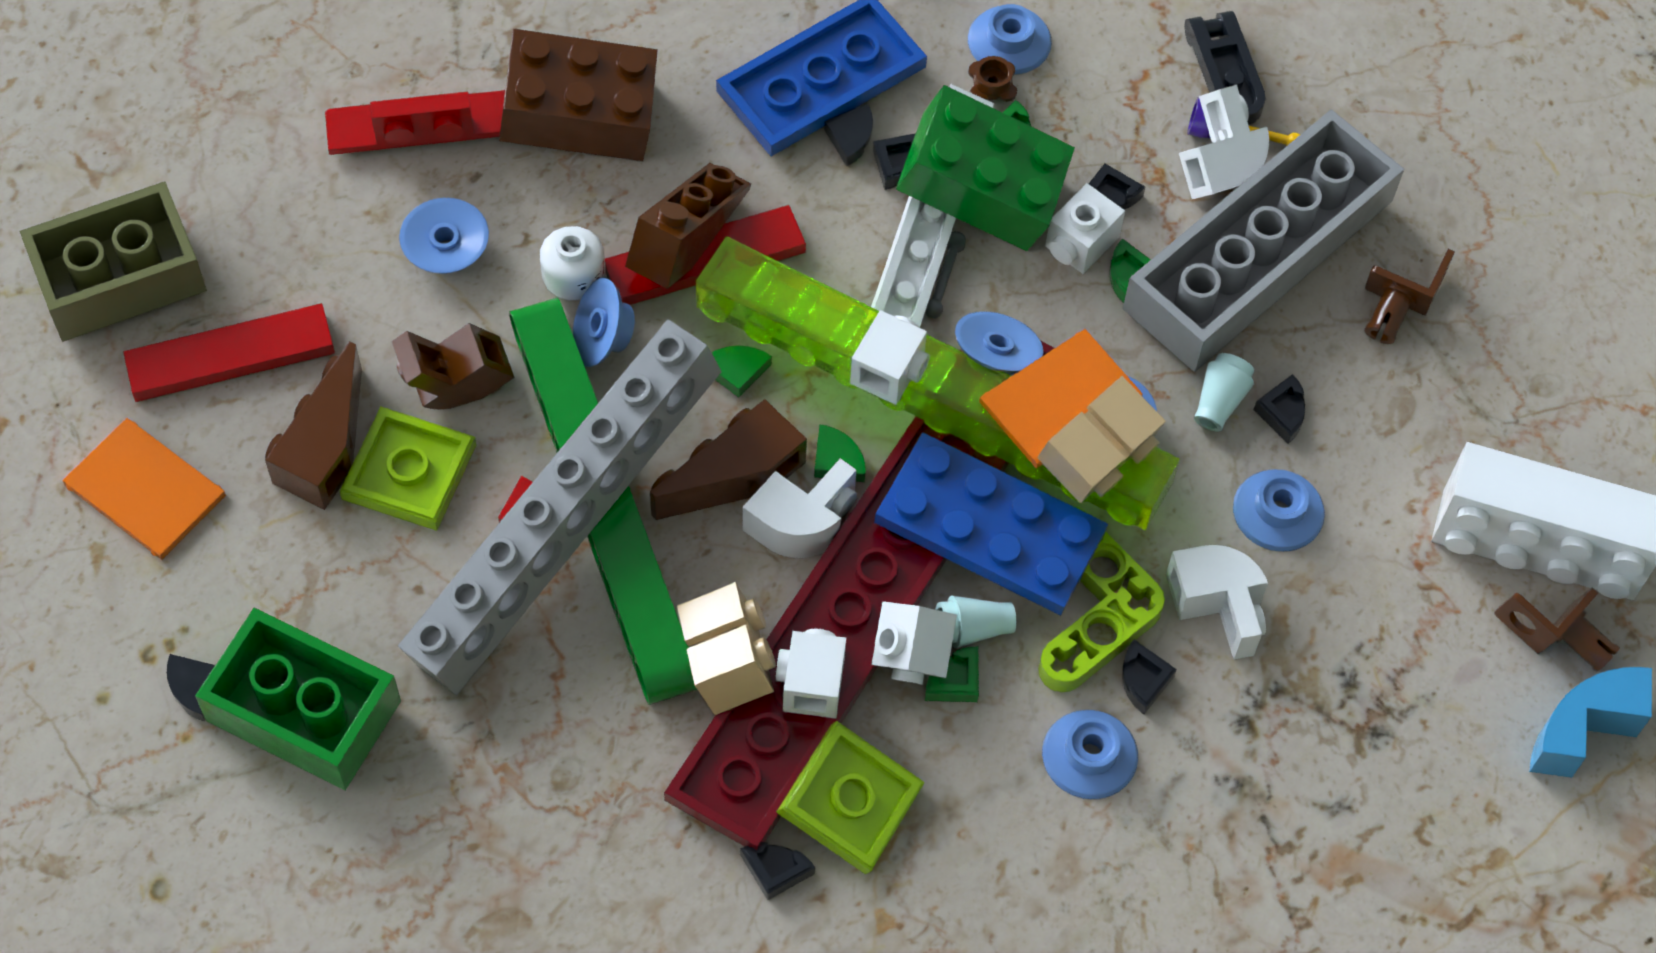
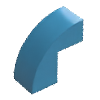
M1624 667L1596 674L1575 686L1560 701L1539 733L1533 747L1529 772L1572 778L1586 759L1587 731L1637 737L1652 717V668Z

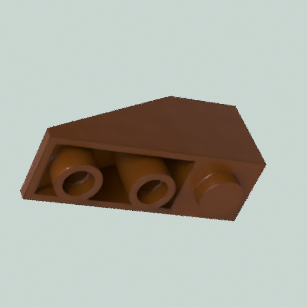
M708 163L638 217L625 267L668 289L693 268L748 193L751 183L736 176L727 167Z
M349 341L339 356L334 355L330 358L323 370L321 382L311 395L306 394L299 401L294 412L293 421L283 434L279 433L272 439L265 454V462L272 484L323 510L327 508L343 485L354 460L362 367L356 344Z
M766 399L751 410L745 408L734 416L727 430L714 440L706 439L694 449L686 463L676 471L670 469L664 472L654 482L650 491L651 516L655 520H660L751 498L775 471L787 479L806 463L807 438Z

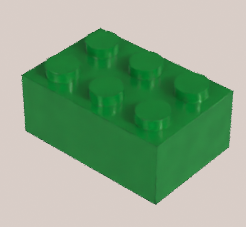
M943 85L923 112L896 190L1028 251L1050 226L1075 147Z
M255 607L195 695L207 722L345 791L401 703L394 675Z

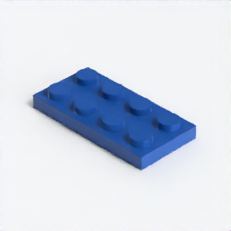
M857 0L717 79L716 91L772 157L824 127L826 120L857 108L926 68L927 55L878 0Z
M923 432L878 508L874 523L1060 616L1108 527V523Z

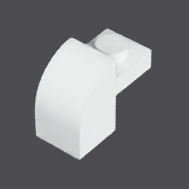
M1237 84L1199 96L1212 143L1179 153L1192 199L1240 186L1263 167L1269 149L1268 128L1263 127L1250 131L1247 122L1249 118L1248 106L1244 98L1239 94Z
M839 459L809 494L775 471L743 506V531L769 550L782 556L807 558L824 553L840 530L841 518L847 514L856 501L855 485L857 470L842 459Z
M1205 545L1173 551L1166 577L1179 620L1220 613L1233 659L1254 656L1261 636L1266 633V622L1260 603L1268 582L1260 567L1249 556L1227 546Z

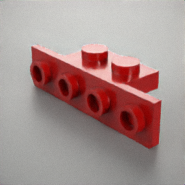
M505 90L469 94L467 91L372 101L368 105L327 109L325 111L329 155L499 137Z

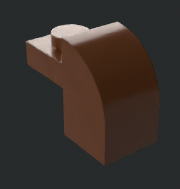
M468 323L439 344L409 331L404 332L392 341L398 359V373L406 384L416 387L422 406L425 408L437 410L451 409L481 400L515 378L500 336L471 323Z

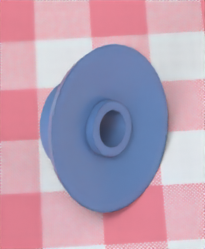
M1006 4L986 10L973 21L968 32V46L977 61L988 56L1002 57L1015 66L1014 75L1027 73L1039 67L1048 57L1052 45L1051 34L1044 21L1034 12L1016 4Z
M437 198L420 204L406 216L399 234L400 246L407 259L425 271L438 274L454 273L469 267L482 255L489 239L488 225L482 213L470 203L455 198ZM444 240H450L449 243H445V244L440 243L441 241H444Z
M599 278L592 282L579 302L574 319L573 336L585 367H592L602 363L611 351L622 352L628 346L634 331L635 316L633 308L629 304L622 302L618 288L607 278Z
M974 312L962 317L956 325V339L962 351L967 355L968 366L976 374L986 379L995 381L1007 380L1014 373H1018L1043 356V346L1038 336L1028 326L1010 316L995 312Z
M1265 470L1250 476L1239 486L1233 501L1234 518L1242 533L1258 546L1273 551H1293L1308 545L1318 536L1324 523V505L1317 490L1305 478L1286 470ZM1281 501L1285 503L1288 507L1281 508L1277 506L1274 502Z
M1078 710L1064 715L1050 727L1043 742L1042 757L1048 775L1062 790L1079 798L1102 799L1112 796L1128 785L1137 769L1138 749L1133 735L1120 720L1101 711ZM1087 744L1095 745L1099 748L1100 752L1090 754L1084 750L1083 746Z

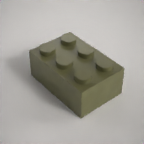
M165 181L19 231L62 342L207 291L197 258Z

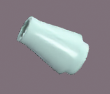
M1220 353L1215 361L1208 363L1198 410L1194 416L1197 424L1211 431L1219 432L1222 430L1226 420L1254 385L1252 379L1254 368L1250 363L1228 353Z
M950 596L948 601L938 602L935 610L957 614L952 641L954 648L998 635L1014 633L1016 630V612L1012 602L1000 603Z

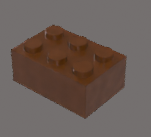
M513 28L499 141L643 161L651 127L658 49Z

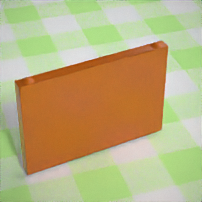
M1084 329L998 386L985 392L980 397L979 403L1037 469L1043 465L1037 457L1046 443L1081 411L1084 414L1088 412V405L1121 376L1141 396H1143V393L1090 333Z
M128 418L115 428L62 480L69 491H73L151 551L153 556H157L161 560L226 496L225 491L220 485L213 483L140 428L136 422Z

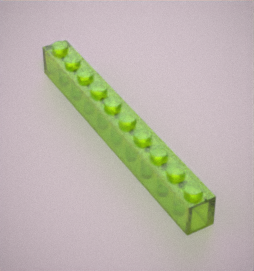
M727 236L696 280L697 308L701 309L708 318L719 323H730L744 330L754 341L764 345L770 343L788 352L798 363L808 367L816 366L834 375L836 380L842 385L852 389L858 388L850 384L852 357L878 315V310ZM927 335L925 352L930 354V360L918 383L912 380L909 382L897 405L878 397L888 408L895 411L904 410L924 420L936 432L943 434L951 433L969 442L971 447L985 456H997L1015 465L1017 470L1023 475L1032 479L1041 478L1061 488L1069 498L1078 501L1044 465L1036 469L979 403L980 397L985 392L998 386L1010 378L1011 375L1003 371L988 369L973 361L964 352ZM1156 448L1138 465L1132 459H1129L1122 467L1118 468L1124 477L1108 493L1100 497L1094 491L1083 502H1089L1107 511L1114 520L1121 524L1135 525L1143 530H1147L1174 482L1180 458L1160 448Z

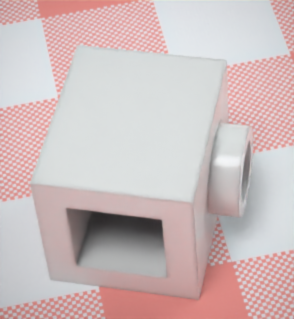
M1086 183L1052 217L1048 227L1045 247L1050 250L1051 254L1059 262L1071 265L1084 274L1120 237L1125 210Z
M880 310L852 357L850 384L897 405L909 382L912 380L918 383L928 366L930 354L925 352L927 331L919 328L914 321L907 317L893 316Z
M882 602L871 665L893 669L891 679L923 685L924 675L946 678L957 614L922 606Z
M824 629L792 632L790 650H779L776 669V681L785 682L783 694L784 712L837 718L845 661L846 638L837 637L834 633Z

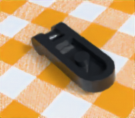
M1233 11L1217 13L1216 18L1203 20L1201 16L1186 19L1184 24L1186 40L1189 46L1193 47L1209 93L1237 84L1239 94L1244 98L1248 106V125L1255 123L1263 111L1266 100L1265 91L1235 13ZM1214 37H1219V38H1220V39H1216V40H1211V38H1214Z

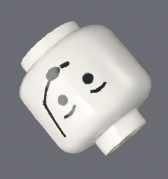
M578 226L563 227L553 231L544 240L540 249L542 279L547 289L555 296L565 300H581L592 282L599 278H605L604 247L599 238L590 230Z

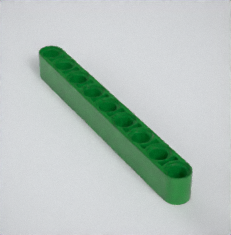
M558 297L509 311L514 336L556 453L598 404ZM628 486L588 534L587 539L647 704L652 705L696 691L697 688L694 685L687 653L689 647L684 640L679 619L630 487Z

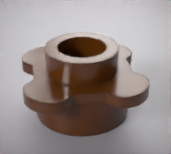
M988 56L980 61L973 62L969 66L968 74L973 78L974 85L970 93L985 100L1001 99L1009 102L1015 99L1017 88L1012 82L1015 66L1002 57Z

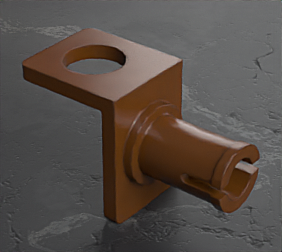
M1448 248L1429 288L1374 265L1369 273L1365 289L1381 296L1364 329L1365 333L1375 340L1382 324L1386 323L1387 325L1383 331L1380 343L1393 344L1409 309L1426 316L1446 275L1455 251Z
M1593 587L1576 599L1554 624L1519 593L1511 596L1494 612L1497 618L1537 654L1555 641L1558 643L1563 640L1590 664L1595 672L1601 670L1613 658L1612 654L1615 655L1620 649L1617 644L1612 643L1584 617L1587 613L1584 609L1598 594ZM1514 611L1528 617L1536 630L1523 625L1515 616Z

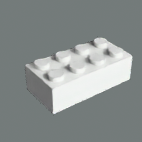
M1466 442L1444 488L1431 542L1444 545L1448 550L1457 554H1475L1496 560L1499 565L1509 569L1524 568L1541 573L1557 583H1575L1589 588L1593 587L1599 593L1609 598L1634 600L1656 567V495Z

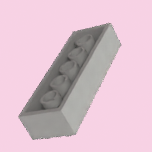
M1332 109L1329 110L1129 278L1123 310L1190 369L1196 372L1386 208L1394 199L1404 168Z

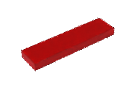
M786 205L725 223L693 268L668 289L625 267L629 252L605 258V272L607 278L618 288L622 302L632 305L806 253V243L790 205Z
M320 303L123 351L131 391L135 402L335 354L323 304Z

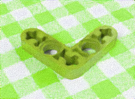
M1107 532L1104 534L1091 561L1097 557L1110 558L1117 565L1118 572L1112 577L1102 578L1094 574L1088 564L1080 582L1100 602L1050 641L1043 649L1038 668L1039 676L1044 685L1051 690L1070 692L1078 688L1125 650L1134 639L1137 640L1152 628L1160 619L1165 601L1163 590ZM1126 578H1129V583L1126 590L1121 585L1124 583ZM1132 596L1136 600H1141L1144 597L1150 600L1148 609L1146 610L1140 606L1133 610L1130 607ZM1097 623L1107 624L1116 633V639L1109 645H1099L1089 638L1087 630L1090 626ZM1078 644L1082 653L1075 658L1071 670L1072 673L1066 669H1062L1059 672L1053 670L1055 657L1061 662L1066 661L1075 654Z

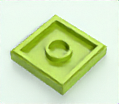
M380 406L339 491L341 499L437 531L477 446L475 436Z
M835 721L827 730L776 813L862 873L867 874L872 871L925 782L840 722Z

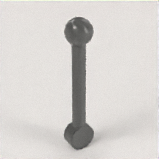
M951 232L947 244L948 252L932 299L928 301L925 314L929 318H938L943 312L941 301L957 253L965 248L966 238L961 232Z

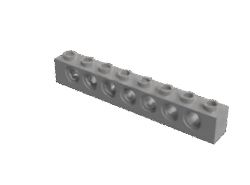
M669 319L663 324L399 643L398 647L419 668L457 696L722 372L708 345Z

